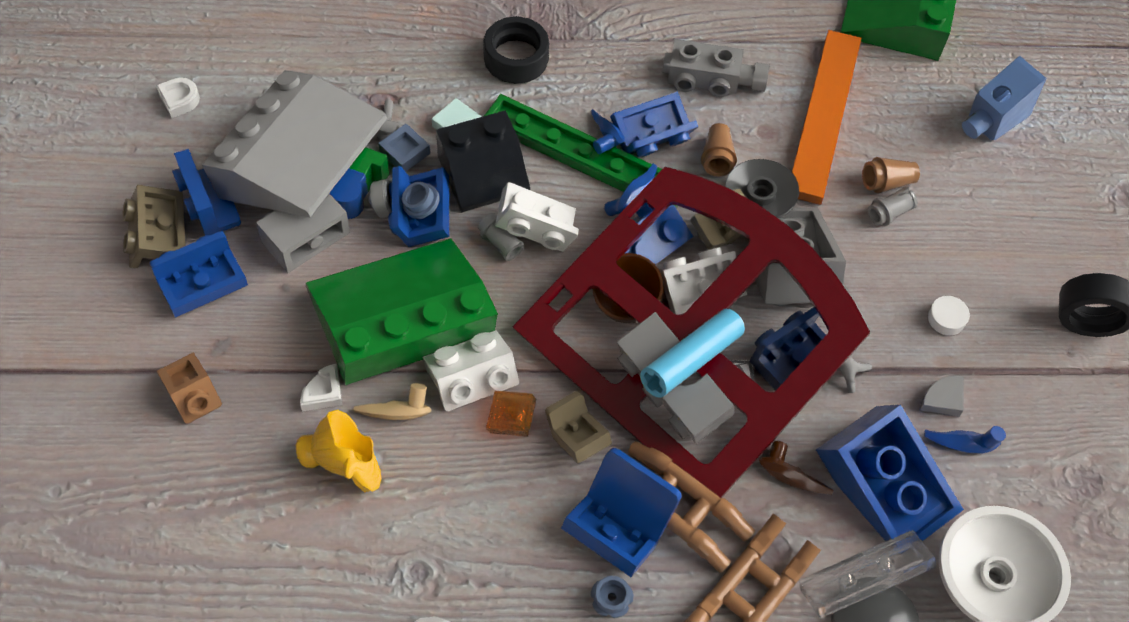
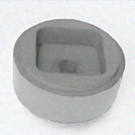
M388 179L372 182L370 186V205L380 218H386L392 212V199L389 193L391 181Z

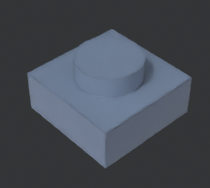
M404 124L378 143L379 152L386 154L388 160L395 167L401 166L405 172L431 154L430 145L407 124Z

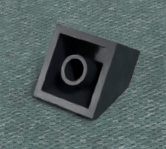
M506 110L436 129L437 156L441 166L449 174V185L461 213L499 202L502 190L508 182L530 190L519 139Z

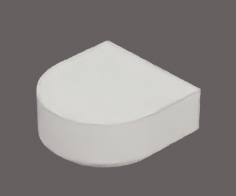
M175 78L156 85L157 92L171 119L192 111L199 103L200 96L197 86L190 79Z

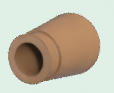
M716 123L709 128L701 155V164L708 174L717 177L725 176L736 165L737 157L730 128L725 124Z
M875 157L872 161L866 162L862 170L864 186L875 193H882L911 183H917L920 177V169L916 162Z

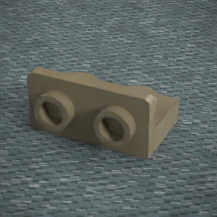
M137 185L131 199H125L122 210V219L128 222V230H126L123 239V252L129 254L130 268H138L142 258L156 259L165 252L175 251L186 246L183 191Z

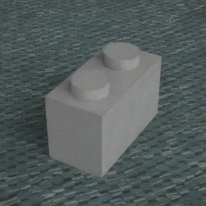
M330 193L310 218L271 210L261 220L256 222L262 244L287 273L350 233L347 212Z

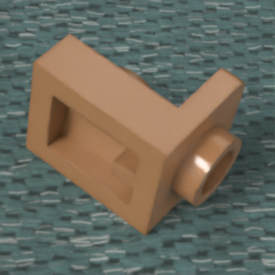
M194 352L157 370L162 383L185 423L188 424L221 407L222 402Z

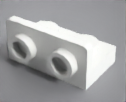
M510 182L503 188L495 223L496 227L507 230L514 236L525 237L541 243L548 249L562 252L578 237L579 229L573 226L576 208Z
M719 247L698 253L699 261L687 264L686 258L682 257L663 263L665 270L660 273L670 310L676 315L685 313L736 258L735 251L722 254ZM745 291L740 297L747 295V292Z

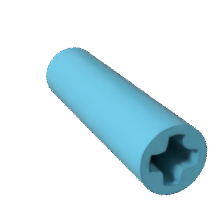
M731 309L721 310L641 371L640 378L644 388L655 397H664L744 334L745 326L741 317Z

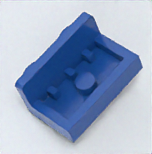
M678 91L615 112L610 116L612 123L624 135L625 140L621 145L622 150L629 154L637 153L638 158L658 151L657 145L668 141L670 147L682 144L690 140L689 134L698 128L696 120L689 122Z
M189 149L174 153L179 168L172 170L179 191L187 190L190 196L183 200L191 221L199 219L205 235H212L241 225L234 202L218 198L204 168L197 170Z
M401 166L393 167L392 182L389 185L392 212L388 216L389 227L392 233L397 235L408 247L450 237L449 174L441 167L409 176ZM415 182H424L432 185L438 191L440 197L435 211L422 219L411 218L403 209V192L409 185Z
M645 203L636 212L638 216L633 220L640 225L653 212V209ZM671 205L625 253L642 255L656 265L694 236L676 207Z
M223 231L202 236L196 242L175 251L165 252L159 258L149 263L175 318L248 286L246 277L234 257Z

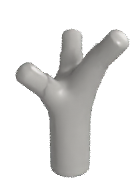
M852 356L838 369L845 378L848 393L856 391L854 384L855 374L872 369L870 363L862 364L856 362Z

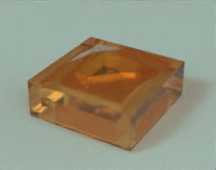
M495 391L486 429L492 434L528 437L537 399L531 393Z

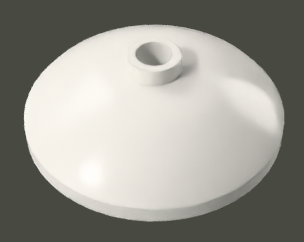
M1004 506L976 508L960 516L947 530L941 542L939 570L943 585L956 606L975 622H1050L1059 614L1068 599L1071 587V573L1066 554L1053 533L1029 514ZM989 573L996 574L1000 579V584L993 582L989 577Z

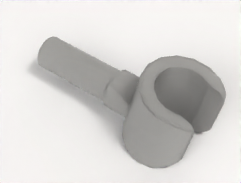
M390 99L385 100L383 112L386 114L387 120L381 126L377 135L378 140L381 141L400 128L399 122L392 121L393 101Z

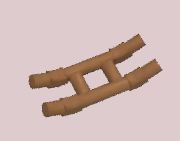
M636 441L633 442L628 450L630 457L644 463L646 467L663 476L662 479L674 487L678 486L696 500L695 504L683 518L674 512L667 528L683 539L701 558H705L719 573L723 572L730 565L731 560L706 533L696 528L711 511L712 515L718 518L726 527H729L743 542L751 538L755 533V529L742 517L741 512L725 498H720L681 469L667 455L655 448H649Z
M773 513L742 554L684 622H709L721 608L722 604L740 617L743 622H766L800 580L821 550L807 540L781 575H778L760 561V558L786 525L783 520ZM748 573L769 589L755 607L734 591Z

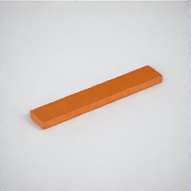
M828 30L792 168V173L799 185V200L818 205L822 204L862 39L860 37Z

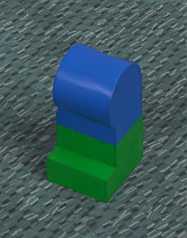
M365 147L331 190L330 195L347 212L348 219H353L362 213L364 209L363 199L368 194L372 182L387 179L390 175L387 155Z

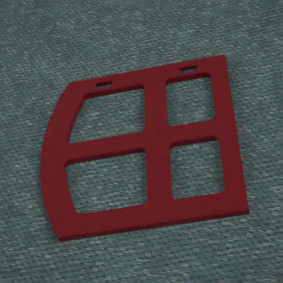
M664 167L512 326L519 335L641 444L649 448H655L672 459L673 463L720 498L732 488L870 335V330L854 300L836 274L817 252L787 224L757 203L725 186L698 175L669 167ZM647 203L653 209V212L639 225L630 218ZM671 205H677L713 219L747 237L750 241L747 247L682 315L674 314L617 265V261ZM771 263H779L811 301L828 329V334L774 392L765 391L721 353L695 372L701 378L708 374L732 404L747 417L746 424L719 454L707 464L701 463L641 410V403L647 396L642 390L644 386L638 373L633 377L627 374L621 382L613 384L554 333L555 326L589 290L595 288L606 295L638 324L656 312L679 341H681L721 310L729 309ZM565 288L572 297L557 312L549 304Z

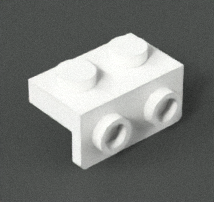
M497 330L490 333L477 334L471 340L454 346L439 348L435 353L423 357L426 370L438 388L442 405L446 411H451L519 384L513 352Z

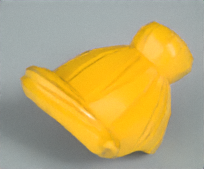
M340 410L328 412L319 422L314 434L302 435L297 440L295 445L296 455L302 466L312 469L320 465L329 472L345 476L347 479L352 478L355 485L363 492H373L379 489L381 472L374 455L373 440L371 437L361 434L355 422L346 413Z

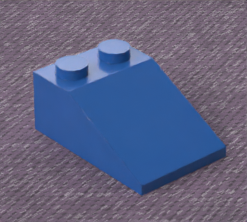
M901 405L874 407L816 449L836 485L898 556L903 557L964 510Z

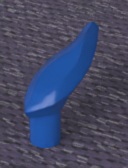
M592 109L591 114L603 137L593 141L595 151L598 154H602L613 147L622 145L625 138L619 128Z
M653 163L648 171L634 179L620 198L607 202L604 206L606 214L608 216L620 214L652 181L657 171V165Z
M994 426L985 434L963 430L949 432L925 430L924 436L957 451L980 454L995 450L1006 438V433L1003 428Z

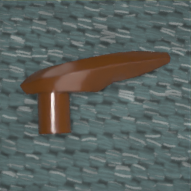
M782 441L772 442L769 456L759 459L763 468L770 475L789 486L816 493L833 494V489L805 474L799 467L785 462L788 446Z

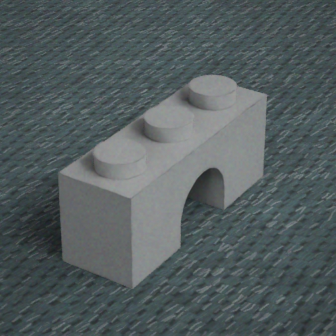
M654 312L617 341L621 353L617 359L631 377L637 373L640 376L641 371L680 341L658 314ZM708 374L694 384L687 386L678 385L661 398L651 395L645 388H642L646 396L657 408L663 404L670 412L672 417L668 419V422L682 439L689 436L695 444L699 443L734 415V405Z

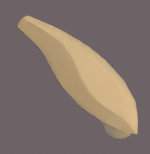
M420 383L411 384L408 401L393 400L387 403L355 406L353 409L356 413L386 420L415 419L432 412L429 406L424 405L427 386Z

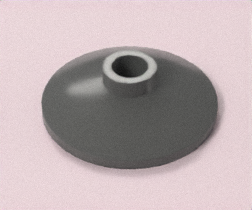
M752 159L742 162L731 170L726 179L725 187L731 190L741 189L746 198L757 203L777 218L788 214L795 207L799 197V185L794 174L782 164L772 160Z

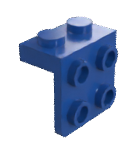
M612 448L606 453L587 496L566 516L561 529L632 577L656 548L682 495L676 487L617 448Z

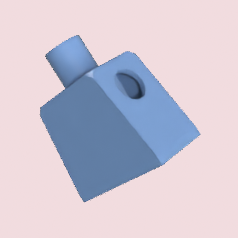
M1021 56L1017 57L976 94L969 117L962 122L963 131L972 139H976L983 133L990 140H997L1032 114L1047 78Z

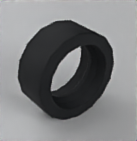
M520 16L505 17L494 22L486 30L483 39L485 67L492 76L503 82L519 84L538 78L546 70L549 61L550 43L547 32L539 23ZM508 41H522L530 44L537 51L530 57L515 60L502 56L496 49Z
M1105 273L1083 274L1070 279L1062 285L1059 293V319L1061 324L1071 332L1090 337H1108L1129 330V281L1117 275ZM1090 304H1105V305H1111V306H1107V307H1090V306H1085V305H1090Z

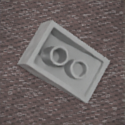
M818 207L793 208L788 214L778 218L817 252L843 284L846 260ZM771 263L756 279L765 304L786 306L789 303H811L799 285L779 263Z

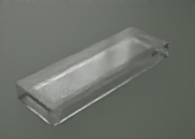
M911 530L801 578L798 581L801 592L821 619L936 568V560L932 552L916 533Z

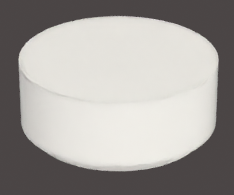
M953 296L939 297L934 301L928 312L930 325L934 330L943 335H956L960 333L970 318L969 309L966 304Z

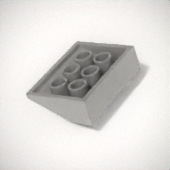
M284 70L220 145L215 148L202 166L219 199L310 218L387 120V116L381 110L316 75Z

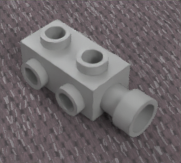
M675 39L672 53H665L662 73L669 74L668 84H674L680 91L689 92L694 88L709 90L716 97H724L729 93L736 94L738 85L751 86V90L765 92L770 64L758 62L755 63V66L742 64L744 49Z

